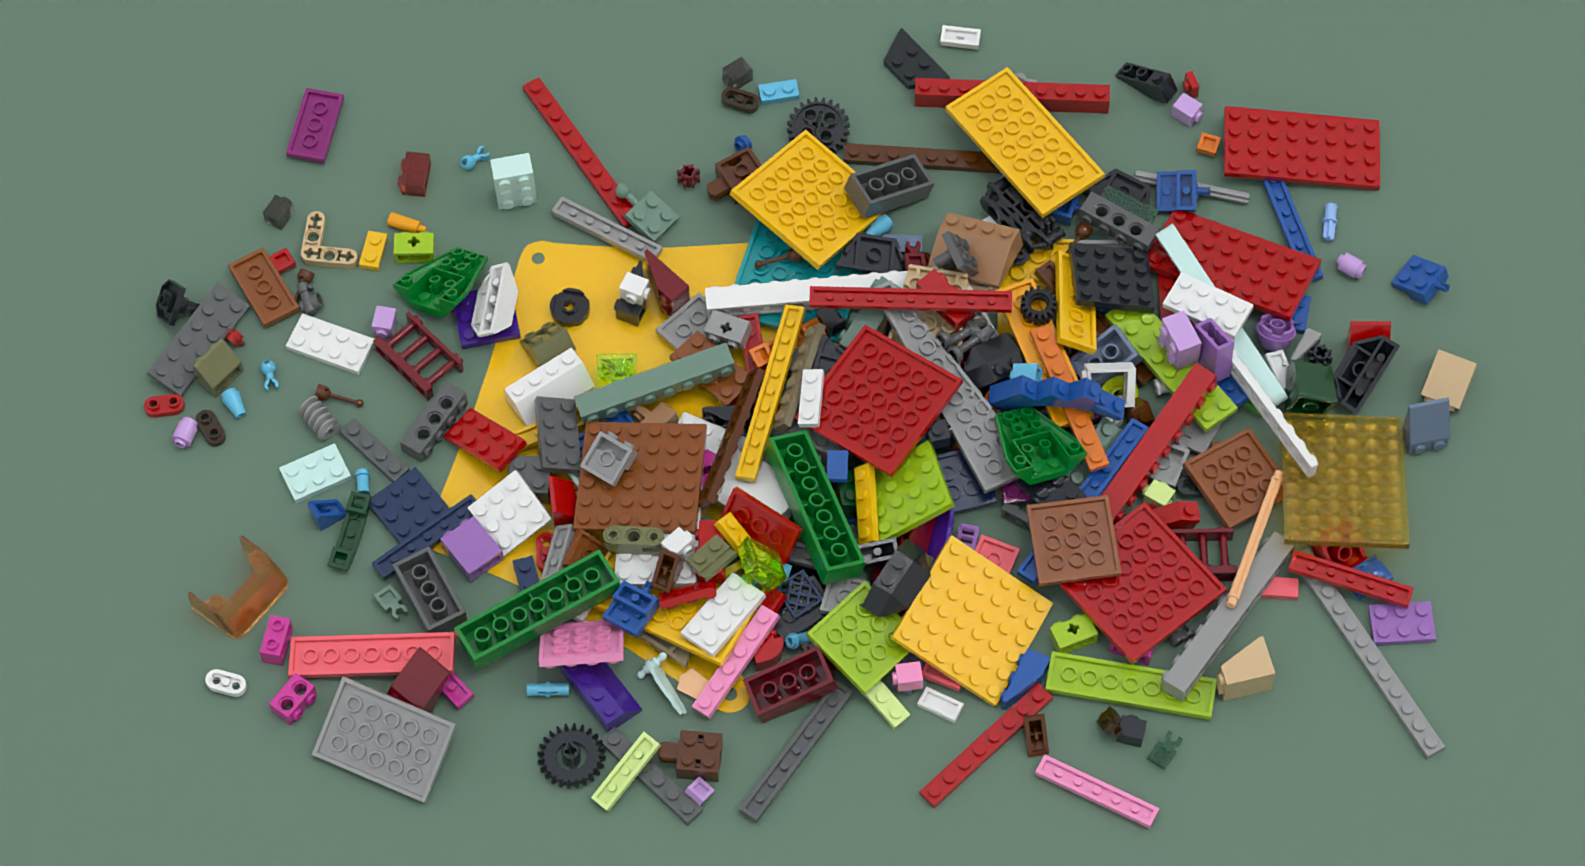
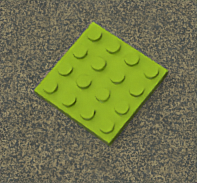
M929 440L913 449L893 477L875 469L880 540L898 538L955 507L933 445Z
M866 581L861 583L806 634L812 643L821 649L822 653L863 695L895 667V664L901 662L910 653V651L890 639L902 619L897 613L878 618L862 608L871 589V586Z

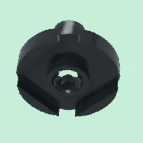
M566 288L562 290L563 292L556 293L550 301V312L553 320L563 326L581 325L590 312L589 300L584 293L575 288ZM569 304H573L574 309L567 310L565 306L568 307Z

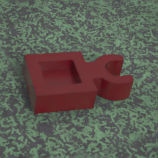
M907 241L905 245L906 253L903 257L905 271H908L910 264L926 267L924 253H919L920 242L917 241L915 248H912L909 245V241Z

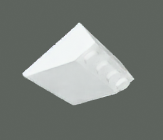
M741 453L731 461V466L725 473V482L718 491L716 504L725 508L732 489L739 487L789 519L792 513L772 467L762 460L756 483L736 480L735 473Z

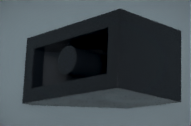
M896 537L858 545L866 562L864 568L887 563L898 548Z

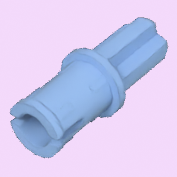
M1327 203L1325 205V215L1322 219V224L1324 225L1322 238L1325 241L1334 240L1335 226L1338 223L1336 220L1338 206L1334 203Z

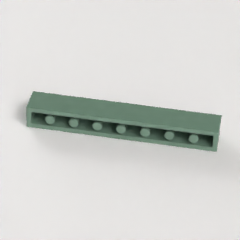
M723 343L574 396L583 425H586V422H598L606 417L612 418L620 412L632 411L642 404H651L659 398L671 397L676 392L690 390L701 383H710L715 378L727 377L736 371L735 364L727 343Z

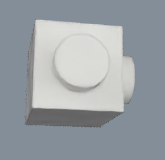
M627 272L619 286L620 298L625 299L631 304L642 306L644 300H647L651 294L649 280Z
M680 527L661 542L662 548L682 555V560L690 557L695 550L694 537L687 530L684 532Z

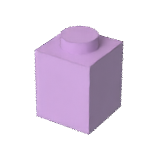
M1183 93L1172 106L1171 116L1191 128L1195 122L1198 123L1201 120L1203 104Z
M376 306L371 326L373 336H379L382 339L394 336L398 320L396 308Z

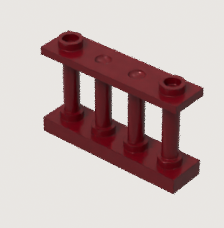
M408 311L406 313L408 324L389 340L384 341L378 336L373 340L375 351L421 395L430 400L434 396L433 384L453 367L460 373L464 371L463 359L459 354L451 352L423 325L422 320L417 315L413 316ZM415 330L421 335L418 340L402 353L399 352L397 354L393 350V346L411 331ZM426 342L435 348L415 366H410L407 363L406 359ZM441 354L448 362L429 378L424 379L420 375V371Z
M1220 526L1206 529H1171L1185 545L1186 541H1199L1200 561L1220 582L1234 581L1237 565L1229 564L1227 540L1233 539L1234 528ZM1207 541H1219L1221 565L1211 566L1208 564Z

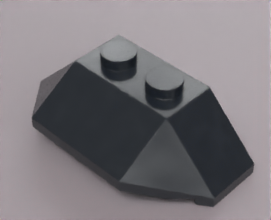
M1005 332L971 347L962 370L979 389L1009 376L1011 370H1013V364L1025 363V360L1015 338Z
M1384 335L1354 341L1333 374L1339 404L1358 414L1400 345Z
M906 539L895 550L873 583L862 608L878 618L908 610L931 576L924 549Z

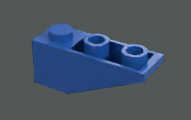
M1027 648L1025 654L1021 653L1017 661L1019 667L1016 672L1012 671L1008 680L1010 685L1008 689L1004 688L1000 696L1002 701L1001 709H1008L1037 683H1042L1050 665V657Z

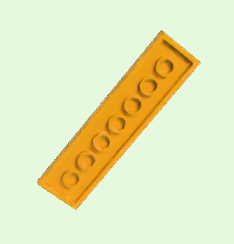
M1030 278L995 291H1012V313H1004L1005 318L1021 349L1025 363H1037L1043 368L1042 380H1045L1049 377L1032 340L1030 330L1049 324L1056 341L1057 331L1052 320L1049 323L1045 321L1044 325H1041L1040 322L1034 325V321L1029 323L1027 322L1028 318H1023V314L1020 311L1022 295H1024L1026 290L1030 291V287H1034V290L1037 288L1034 279ZM1035 300L1031 303L1032 309L1036 311H1043L1046 308L1042 300ZM1058 343L1074 382L1078 381L1063 345ZM1045 406L1052 422L1062 429L1069 427L1062 407ZM1087 411L1090 419L1094 418L1093 412Z

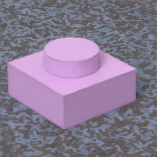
M699 776L687 787L685 793L701 806L715 790Z

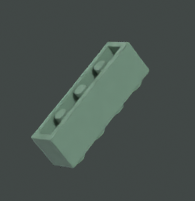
M881 276L879 280H874L870 288H874L890 280ZM860 309L858 314L854 312L848 321L851 324L848 330L843 329L838 337L840 347L846 350L864 325L877 331L886 316L884 311Z

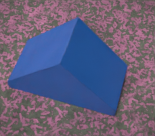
M827 450V476L829 481L847 483L848 450Z
M338 499L316 500L307 503L310 515L320 531L344 519L347 513Z

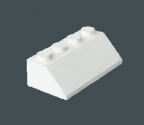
M570 348L506 387L504 391L506 401L525 426L536 423L534 403L536 396L574 399V396L594 389L595 385L581 359Z

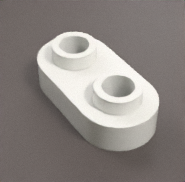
M211 670L205 678L207 687L211 691L232 697L242 696L247 689L246 681L242 676L223 670ZM220 680V683L214 684V681ZM236 685L240 686V688L237 690L233 689V687Z

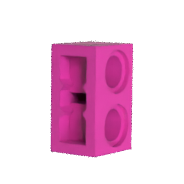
M270 615L260 649V655L264 663L283 666L293 633L291 619Z
M295 673L269 703L271 712L289 725H292L294 721H298L301 718L303 710L308 705H312L316 700V688L313 684ZM300 690H306L302 695L297 694ZM288 705L293 706L290 710H283Z

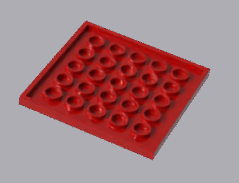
M864 325L824 377L820 426L808 429L840 448L848 450L852 455L869 463L888 476L893 477L962 386L963 380L880 332ZM799 411L794 416L796 422H798Z
M1145 502L1113 525L1121 576L1058 584L1131 664L1142 658L1227 591V588Z

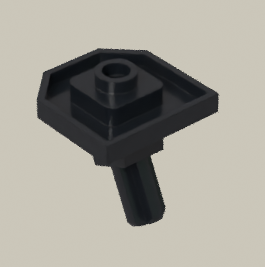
M168 279L161 286L156 302L157 317L168 325L175 326L178 313L185 314V312L193 314L200 304L189 301V298L184 297L186 288L176 281Z

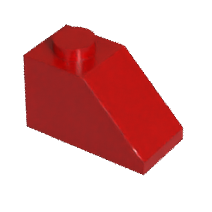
M1177 501L1152 509L1170 529H1193L1201 521L1198 502Z

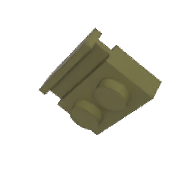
M716 534L688 557L686 563L708 582L737 557V552L733 551Z

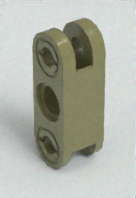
M614 525L607 527L603 532V539L607 550L616 554L660 555L661 542L665 539L663 531L656 527Z

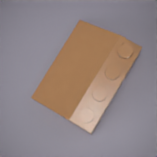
M948 212L939 228L927 267H936L933 258L947 251L942 234L949 231L967 240L970 246L968 250L978 262L976 267L979 273L973 277L968 275V281L999 288L1023 246L1020 229ZM956 267L955 269L951 270V271H955V272L965 273V272H963V271L957 269V267Z

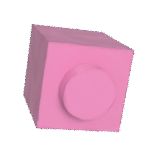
M920 661L895 664V672H892L893 685H897L898 692L923 689Z

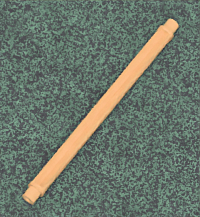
M1275 470L1274 475L1270 479L1266 496L1258 513L1230 593L1227 596L1226 606L1229 608H1235L1236 603L1240 600V595L1280 485L1283 482L1282 477L1284 473L1280 470Z

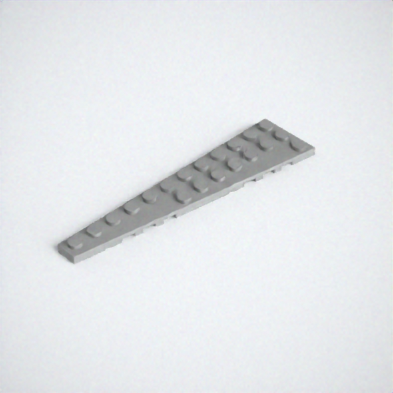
M890 280V281L885 282V283H883V284H881V285H878V286H876V287H874V288H897V287H896V286L894 285V283ZM883 310L904 347L963 380L962 386L940 414L943 419H946L947 425H951L953 438L984 494L1019 479L1005 462L994 418L996 413L992 410V406L983 398L981 392L953 357L945 351L941 342L933 336L926 323L921 321L915 310Z

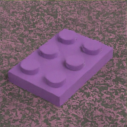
M1431 601L1410 602L1408 609L1394 604H1374L1368 606L1372 640L1376 646L1436 641Z

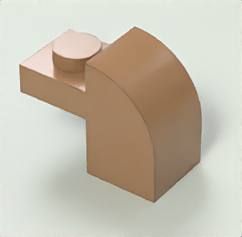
M663 401L651 412L642 405L632 410V417L637 423H678L677 412Z

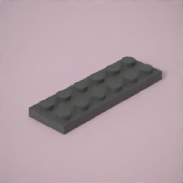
M217 282L150 368L147 375L173 394L181 396L196 377L193 367L196 359L203 356L213 343H217L221 338L224 340L225 336L229 333L227 329L232 330L250 305Z

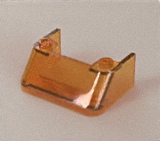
M243 535L239 539L243 551L249 555L248 563L255 572L229 600L222 595H214L206 603L191 592L187 594L191 607L235 639L245 636L288 588L287 577L265 551Z

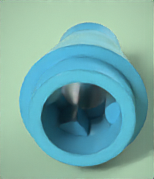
M886 214L879 215L864 234L882 236L891 231L894 224Z
M230 388L221 394L222 402L234 414L236 419L247 414L239 391L235 388Z

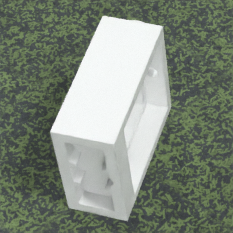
M1132 362L1084 364V370L1081 371V379L1088 378L1091 380V373L1124 372L1123 396L1117 397L1125 400V407H1135L1136 368Z

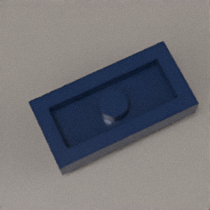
M533 556L512 561L520 592L539 582Z

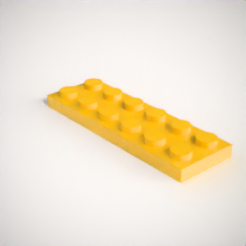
M1058 251L1055 255L1057 343L1093 355L1097 350L1096 307L1078 306L1075 304L1069 254Z

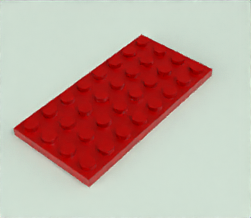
M1225 106L1223 176L1379 191V120Z
M1172 211L1163 227L1164 229L1171 224L1175 226L1216 288L1253 304L1254 309L1287 321H1291L1321 265V259L1187 211ZM1157 239L1148 254L1150 271L1177 280L1180 272Z

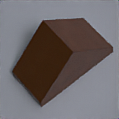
M661 548L650 586L670 593L683 569L682 555Z
M1045 714L1024 716L1022 730L1028 757L1049 754Z

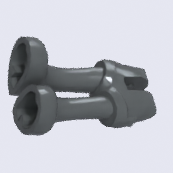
M984 317L967 321L965 327L953 335H949L945 331H939L936 333L935 338L941 342L945 351L959 363L963 360V354L967 350L989 340L995 333V330L992 326L985 327L988 321ZM968 336L970 337V339H968L961 345H955L956 343L967 338Z

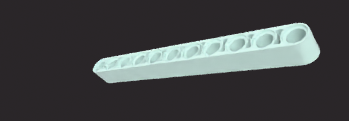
M1173 224L1155 234L1180 274L1181 272L1215 287ZM1241 328L1236 339H1231L1234 342V349L1238 353L1239 359L1248 366L1251 375L1259 381L1262 390L1271 397L1272 403L1276 407L1287 400L1288 396L1244 329Z

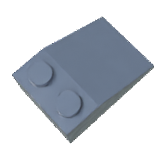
M1116 324L1096 338L1097 350L1093 355L1079 351L1069 359L1073 369L1080 378L1081 371L1084 370V364L1132 362L1136 366L1144 360L1122 329ZM1124 372L1091 373V380L1101 384L1102 387L1108 379L1123 375Z
M1448 397L1408 406L1401 432L1408 454H1421L1431 449L1441 450L1448 445L1450 438Z

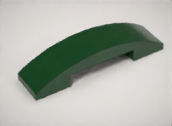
M351 491L346 506L347 513L336 546H333L328 567L348 571L364 531L371 495Z

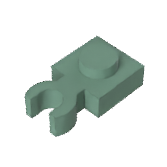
M391 584L373 595L385 613L392 611L395 621H399V616L397 615L399 611L404 612L406 616L408 615L407 608L401 604L403 602L401 596Z

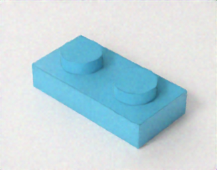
M796 79L758 85L761 105L800 99Z

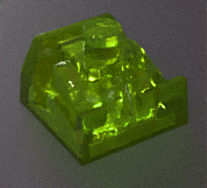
M637 353L597 354L598 380H608L610 384L636 375Z
M747 536L737 549L739 555L742 556L740 560L742 563L741 567L745 571L741 576L747 584H751L753 581L761 585L765 584L769 591L778 587L787 579L778 552Z

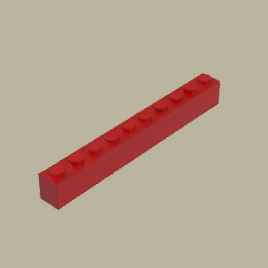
M915 78L914 107L946 108L947 105L986 80ZM1022 82L1048 112L1108 114L1110 85Z
M1198 363L1194 364L1101 495H1108L1113 525L1125 517V510L1128 506L1132 507L1137 500V493L1146 488L1149 476L1151 474L1154 475L1160 467L1159 462L1163 457L1167 458L1172 450L1171 445L1174 441L1178 442L1180 440L1184 427L1186 425L1189 426L1194 420L1195 416L1193 414L1197 409L1200 410L1204 406L1208 393L1212 394L1218 385L1216 383V375Z

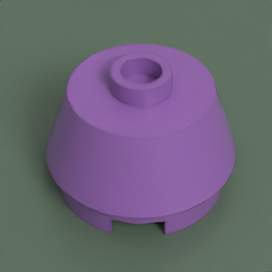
M1268 313L1264 314L1256 326L1259 343L1270 351L1285 350L1296 336L1295 322L1292 319L1287 321Z

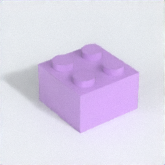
M1183 310L1162 318L1158 342L1161 348H1165L1169 363L1173 364L1176 370L1197 363L1202 343L1185 311Z

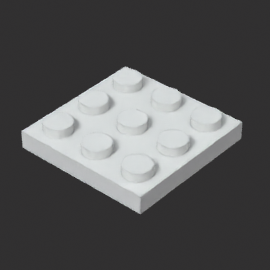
M517 470L513 471L467 507L503 551V556H507L553 520L552 516Z

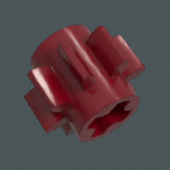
M693 164L683 165L681 170H677V183H682L684 189L695 188L696 182L700 183V169L695 170Z

